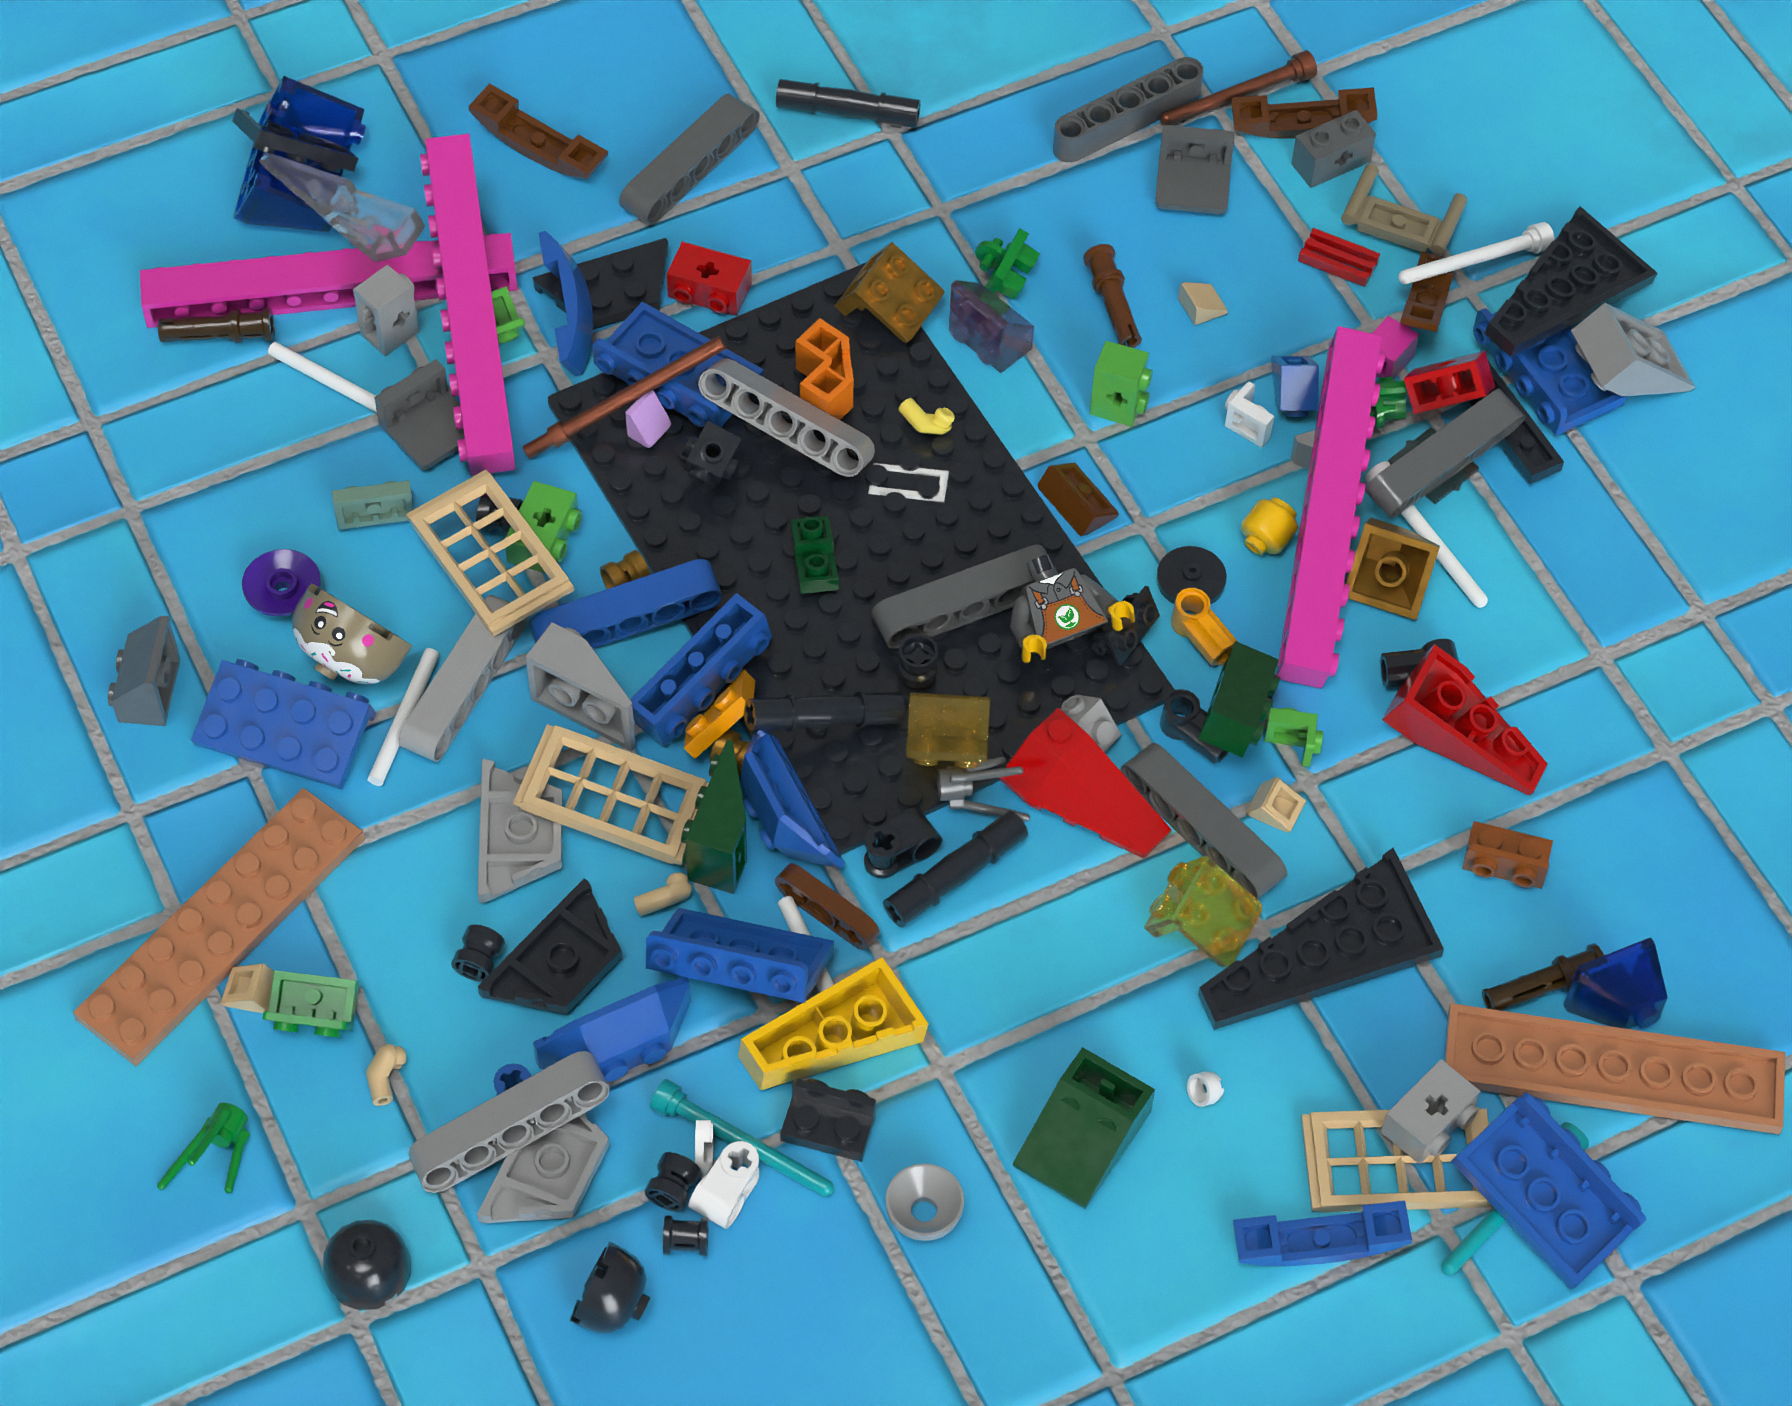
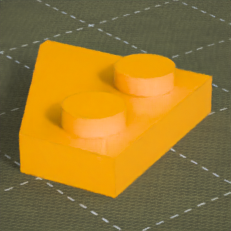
M745 670L726 688L703 715H697L685 728L684 749L694 759L744 716L745 703L748 699L754 698L755 680Z

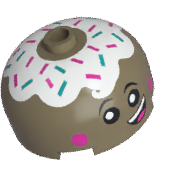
M313 583L309 584L293 613L292 630L297 644L308 656L317 661L314 669L333 681L337 675H340L358 684L381 682L395 673L413 646Z

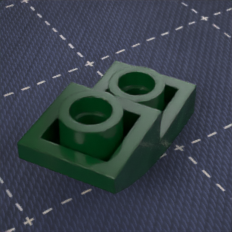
M829 516L791 519V533L800 594L839 590V578Z

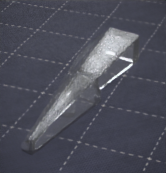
M266 152L259 160L265 169L374 262L407 255L425 228L416 209L358 190L351 180Z

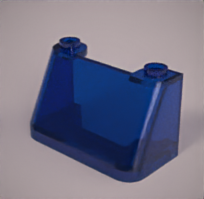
M283 76L259 120V124L265 126L268 119L278 122L282 126L294 131L296 137H299L300 132H306L345 146L349 150L353 144H360L366 129V125L361 124L365 109L286 76ZM253 142L233 219L250 225L329 232L332 227L338 228L340 226L345 208L341 207V198L337 197L344 169L341 168L339 173L332 172L319 166L318 161L308 159L307 163L297 162L287 157L286 152L275 150L274 154H269L253 147Z

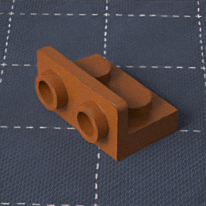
M1473 821L1462 869L1471 871L1480 877H1495L1511 881L1520 887L1542 889L1549 868V857L1553 840Z

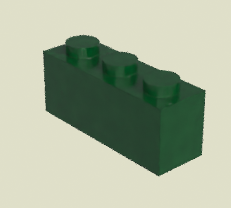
M1235 641L1221 669L1198 739L1242 758L1249 744L1256 746L1265 728V723L1262 722L1265 721L1273 703L1271 698L1280 681V677L1274 675L1279 659Z

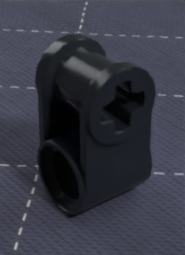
M911 807L901 812L897 817L872 828L865 837L867 852L864 856V867L871 876L876 878L891 877L913 863L933 855L941 846L943 839L920 808Z

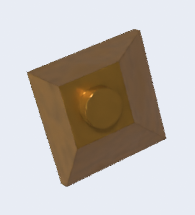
M1370 517L1364 525L1353 566L1346 584L1350 585L1348 598L1417 620L1440 545L1406 528Z

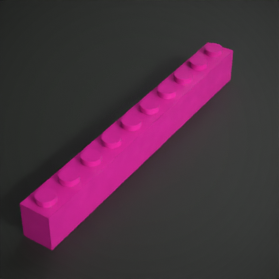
M461 134L425 139L427 153L420 154L423 176H430L431 184L424 185L427 207L434 206L435 215L428 216L431 238L438 237L439 246L432 247L435 269L442 268L443 278H436L439 301L447 300L448 309L440 310L443 333L451 332L452 341L445 342L447 364H455L456 368L455 374H449L452 397L459 396L460 406L453 407L456 430L464 429L465 439L457 440L460 462H468L470 476L477 475L484 470H487L488 473L516 470L470 135Z
M511 233L483 235L491 292L503 287H507L508 291L517 290ZM439 240L140 270L141 306L147 328L158 327L159 318L229 315V312L239 309L241 313L263 312L264 308H272L273 315L356 307L353 289L387 264L398 274L403 273L411 280L415 288L413 292L414 301L437 299L439 296L436 278H443L442 268L435 269L432 247L439 246Z
M1337 326L1328 347L1276 676H1279L1280 680L1319 689L1323 687L1328 676H1335L1338 667L1339 654L1333 653L1335 641H1340L1345 621L1339 618L1340 607H1345L1350 590V585L1344 584L1345 574L1351 572L1355 557V550L1349 549L1350 541L1356 538L1360 524V517L1355 516L1356 505H1361L1365 491V483L1360 482L1361 472L1366 471L1370 459V450L1365 449L1366 439L1371 438L1375 426V417L1370 416L1371 406H1376L1380 393V384L1375 383L1376 373H1381L1385 360V352L1380 351L1382 336Z

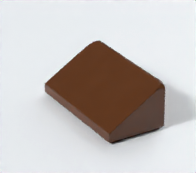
M1076 463L1049 466L1038 483V489L1079 536L1090 534L1116 519L1119 515L1115 507Z

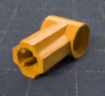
M1186 588L1178 593L1171 616L1173 630L1181 636L1188 637L1211 666L1222 665L1225 663L1234 642L1237 641L1236 638L1210 609V599L1205 592L1197 588ZM1185 610L1193 611L1196 615L1188 614Z

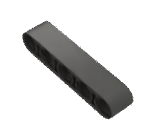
M1191 57L1179 58L1057 119L1054 129L1053 153L1055 157L1063 162L1078 161L1159 121L1160 116L1164 112L1198 100L1201 94L1203 66L1201 62Z
M730 93L722 96L625 186L619 198L620 206L649 225L658 222L752 134L759 122V111Z
M1496 389L1381 471L1365 487V492L1390 519H1393L1510 435L1520 426L1526 416L1501 389Z
M1041 545L1028 546L886 598L872 609V618L887 646L891 649H899L903 639L910 635L923 634L933 637L1012 608L1014 601L1018 598V593L1025 586L1034 583L1027 562L1046 555L1047 552ZM1051 561V563H1052V565H1053V567H1054V570H1055L1056 574H1058L1057 569L1055 568L1053 562Z
M1149 744L1122 765L1121 772L1159 816L1245 897L1256 901L1287 876V869L1281 858L1159 744Z

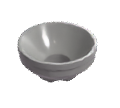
M927 1163L915 1164L904 1168L891 1180L885 1197L886 1211L893 1226L904 1236L921 1241L935 1240L951 1232L957 1225L963 1213V1190L955 1176L945 1168ZM919 1202H928L936 1208L937 1214L930 1221H919L911 1213L913 1206Z

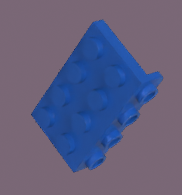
M642 301L606 341L598 338L592 344L594 364L602 372L609 375L612 374L630 386L705 344L710 339ZM725 349L653 391L663 407L676 410L688 417L693 424L703 427L709 421L722 427L732 416V413L709 401L702 395L698 385L702 373L716 361L725 358L738 362L764 377V369ZM716 373L718 383L726 387L725 379Z
M1487 308L1477 311L1473 327V333L1477 342L1487 348L1494 357L1497 367L1501 371L1506 372L1515 384L1519 395L1529 401L1536 410L1539 420L1547 425L1555 436L1624 405L1626 396H1620L1609 390L1603 391L1594 383L1591 377L1593 370L1590 364L1578 354L1575 345L1578 343L1571 332L1572 328L1570 326L1510 357L1484 334L1489 322L1497 312L1491 314Z
M237 659L235 664L222 660L191 738L194 745L343 789L368 720L374 721L376 715L374 709L368 704L369 699L352 692H347L345 696L331 693L332 688L316 681H310L309 685L295 682L296 678L279 670H273L272 675L258 671L259 667L246 660Z
M677 908L662 932L652 931L646 938V969L805 1003L833 956L834 941Z
M1526 1092L1512 1102L1451 1160L1455 1167L1571 1290L1577 1287L1620 1243L1646 1221L1639 1202L1629 1193L1623 1192L1611 1180V1175L1603 1164L1589 1157L1581 1148L1578 1138L1570 1130L1562 1128L1552 1118L1549 1108L1541 1099L1533 1097Z

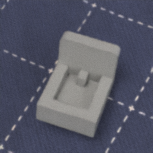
M1074 695L1063 702L1061 710L1086 731L1104 752L1122 735L1101 698Z

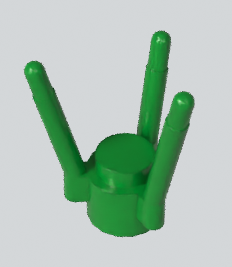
M219 1103L212 1116L207 1118L199 1133L158 1182L157 1188L163 1190L187 1161L188 1165L194 1166L211 1143L222 1148H227L230 1143H233L234 1149L224 1188L226 1193H231L237 1178L243 1148L250 1136V1133L244 1129L248 1121L246 1113L230 1103Z

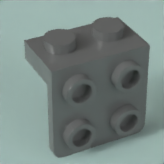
M1163 125L1155 205L1160 209L1224 214L1228 207L1235 131Z
M437 359L425 366L418 367L411 375L393 386L386 387L379 395L374 397L379 426L420 469L427 470L459 450L457 440L465 439L464 429L456 430L453 407L460 406V403L448 392L445 368Z

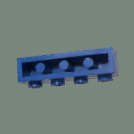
M736 593L630 699L633 706L635 724L663 747L672 739L678 738L685 731L688 722L699 711L707 709L714 701L715 695L727 683L735 681L741 674L743 667L754 656L760 655L767 648L773 636L765 614Z

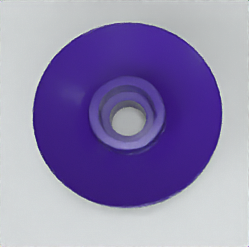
M278 549L260 555L249 564L242 578V590L245 599L255 610L270 616H288L294 613L296 605L310 583L318 587L321 586V577L317 565L307 555L295 550ZM281 588H288L284 591H278Z

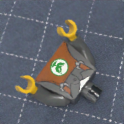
M1046 554L1027 562L1034 583L1025 586L1018 593V598L1014 601L1010 630L1022 648V661L1029 663L1031 653L1032 655L1038 653L1041 659L1045 660L1047 649L1099 630L1108 622L1106 617L1111 618L1114 630H1122V620L1120 618L1126 617L1132 623L1135 622L1134 608L1129 602L1118 601L1091 578L1079 574L1075 568L1056 574L1049 555Z

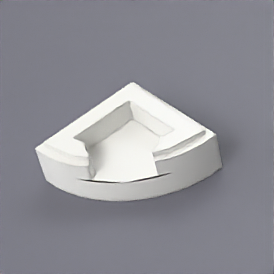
M696 1120L695 1163L701 1169L699 1178H703L713 1167L714 1133L713 1124H711L710 1120Z

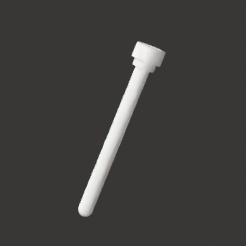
M1546 222L1533 224L1527 227L1522 236L1402 270L1398 275V280L1406 285L1522 250L1538 254L1544 252L1551 242L1555 240L1554 233Z
M1384 461L1374 466L1366 474L1365 482L1368 484L1376 475L1391 464L1388 461ZM1412 505L1402 512V516L1418 535L1440 545L1437 555L1438 561L1474 606L1478 608L1486 606L1488 602L1486 594L1416 507Z

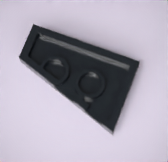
M239 108L236 109L232 122L254 142L253 147L269 154H274L275 150L287 153V157L301 163H307L308 159L318 161L319 166L332 172L339 173L341 168L354 172L359 158L347 147L306 132H300L299 137H296L294 131L282 126L278 122L268 119L265 126L257 123L249 116V112Z

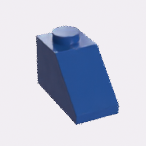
M1272 356L1273 385L1277 408L1280 411H1285V416L1305 417L1308 416V410H1318L1319 365L1309 356Z

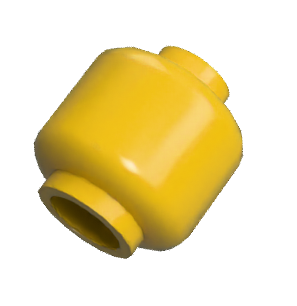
M1272 497L1271 500L1262 499L1257 501L1241 524V531L1246 537L1244 541L1245 546L1260 556L1264 552L1272 555L1280 554L1298 529L1295 510L1286 502L1276 497Z

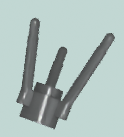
M1005 757L938 769L939 801L949 800L950 809H968L1000 817L1008 811H1013L1022 821L1030 820V815L1026 813L964 800L965 796H972V781L1023 773V768L1020 766L984 770L1005 764Z

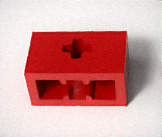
M683 241L667 272V293L669 298L676 299L681 303H691L711 309L717 313H726L733 316L738 315L752 285L751 260Z
M1485 351L1415 368L1404 377L1414 414L1485 397L1495 387Z

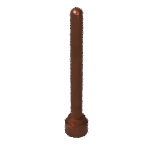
M1308 50L1292 55L1291 60H1288L1287 65L1164 112L1160 116V122L1162 125H1173L1231 102L1233 97H1245L1291 78L1294 81L1298 79L1305 81L1317 75L1315 59Z

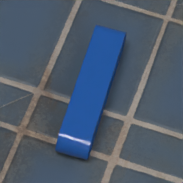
M697 559L544 610L531 618L529 627L535 644L551 622L564 629L572 628L576 630L594 649L709 610L721 602L723 595L711 563L705 559Z

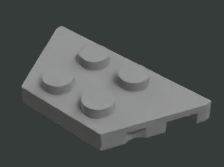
M482 759L478 869L479 903L490 901L562 868L563 825L521 810V807L513 805L525 774L518 771L514 775L496 768L495 762L489 759ZM546 784L541 799L563 807L562 789Z
M586 1113L506 1156L477 1213L478 1221L482 1223L574 1218L610 1146L609 1138L596 1124L591 1123L586 1118Z

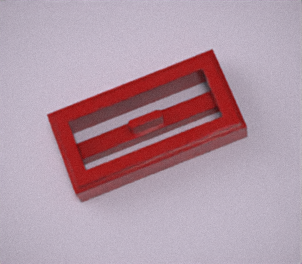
M1313 228L1310 238H1307L1304 248L1299 252L1298 261L1365 287L1379 262L1381 253Z

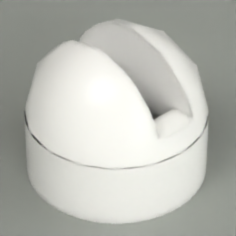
M1209 1071L1191 1075L1187 1082V1092L1191 1101L1198 1107H1204L1214 1104L1221 1099L1224 1093V1088H1221L1219 1081L1222 1080L1221 1077L1215 1072ZM1203 1084H1205V1086H1206V1088H1207V1092H1206V1093H1205Z

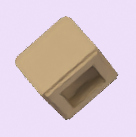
M1192 282L1180 284L1178 300L1194 325L1228 314L1226 306L1212 284Z
M1275 777L1263 782L1259 786L1246 814L1288 833L1291 832L1306 800L1281 779Z
M264 963L233 967L221 1004L225 1007L252 1012H268L274 971Z

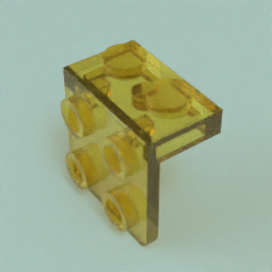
M910 693L906 757L914 759L916 764L926 766L937 765L938 760L954 761L955 766L963 768H975L979 766V763L987 762L990 697Z
M1203 856L1187 863L1180 862L1169 873L1167 877L1169 884L1164 893L1152 903L1149 909L1151 916L1144 929L1155 938L1178 930L1219 966L1227 967L1234 963L1262 912V904L1209 857Z

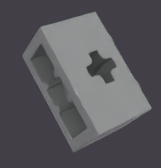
M388 264L353 289L361 336L385 357L419 333L418 310L415 306L413 294L415 291L414 285L405 274H398Z
M1440 1059L1386 1113L1381 1133L1420 1165L1430 1154L1437 1157L1444 1151L1452 1139L1449 1135L1458 1126L1463 1130L1474 1120L1479 1112L1475 1106L1481 1091Z

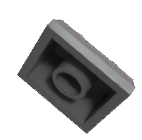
M160 616L129 633L125 648L119 649L117 653L116 670L118 677L116 683L112 682L109 686L108 704L114 707L117 720L120 723L166 725L181 661L169 616Z

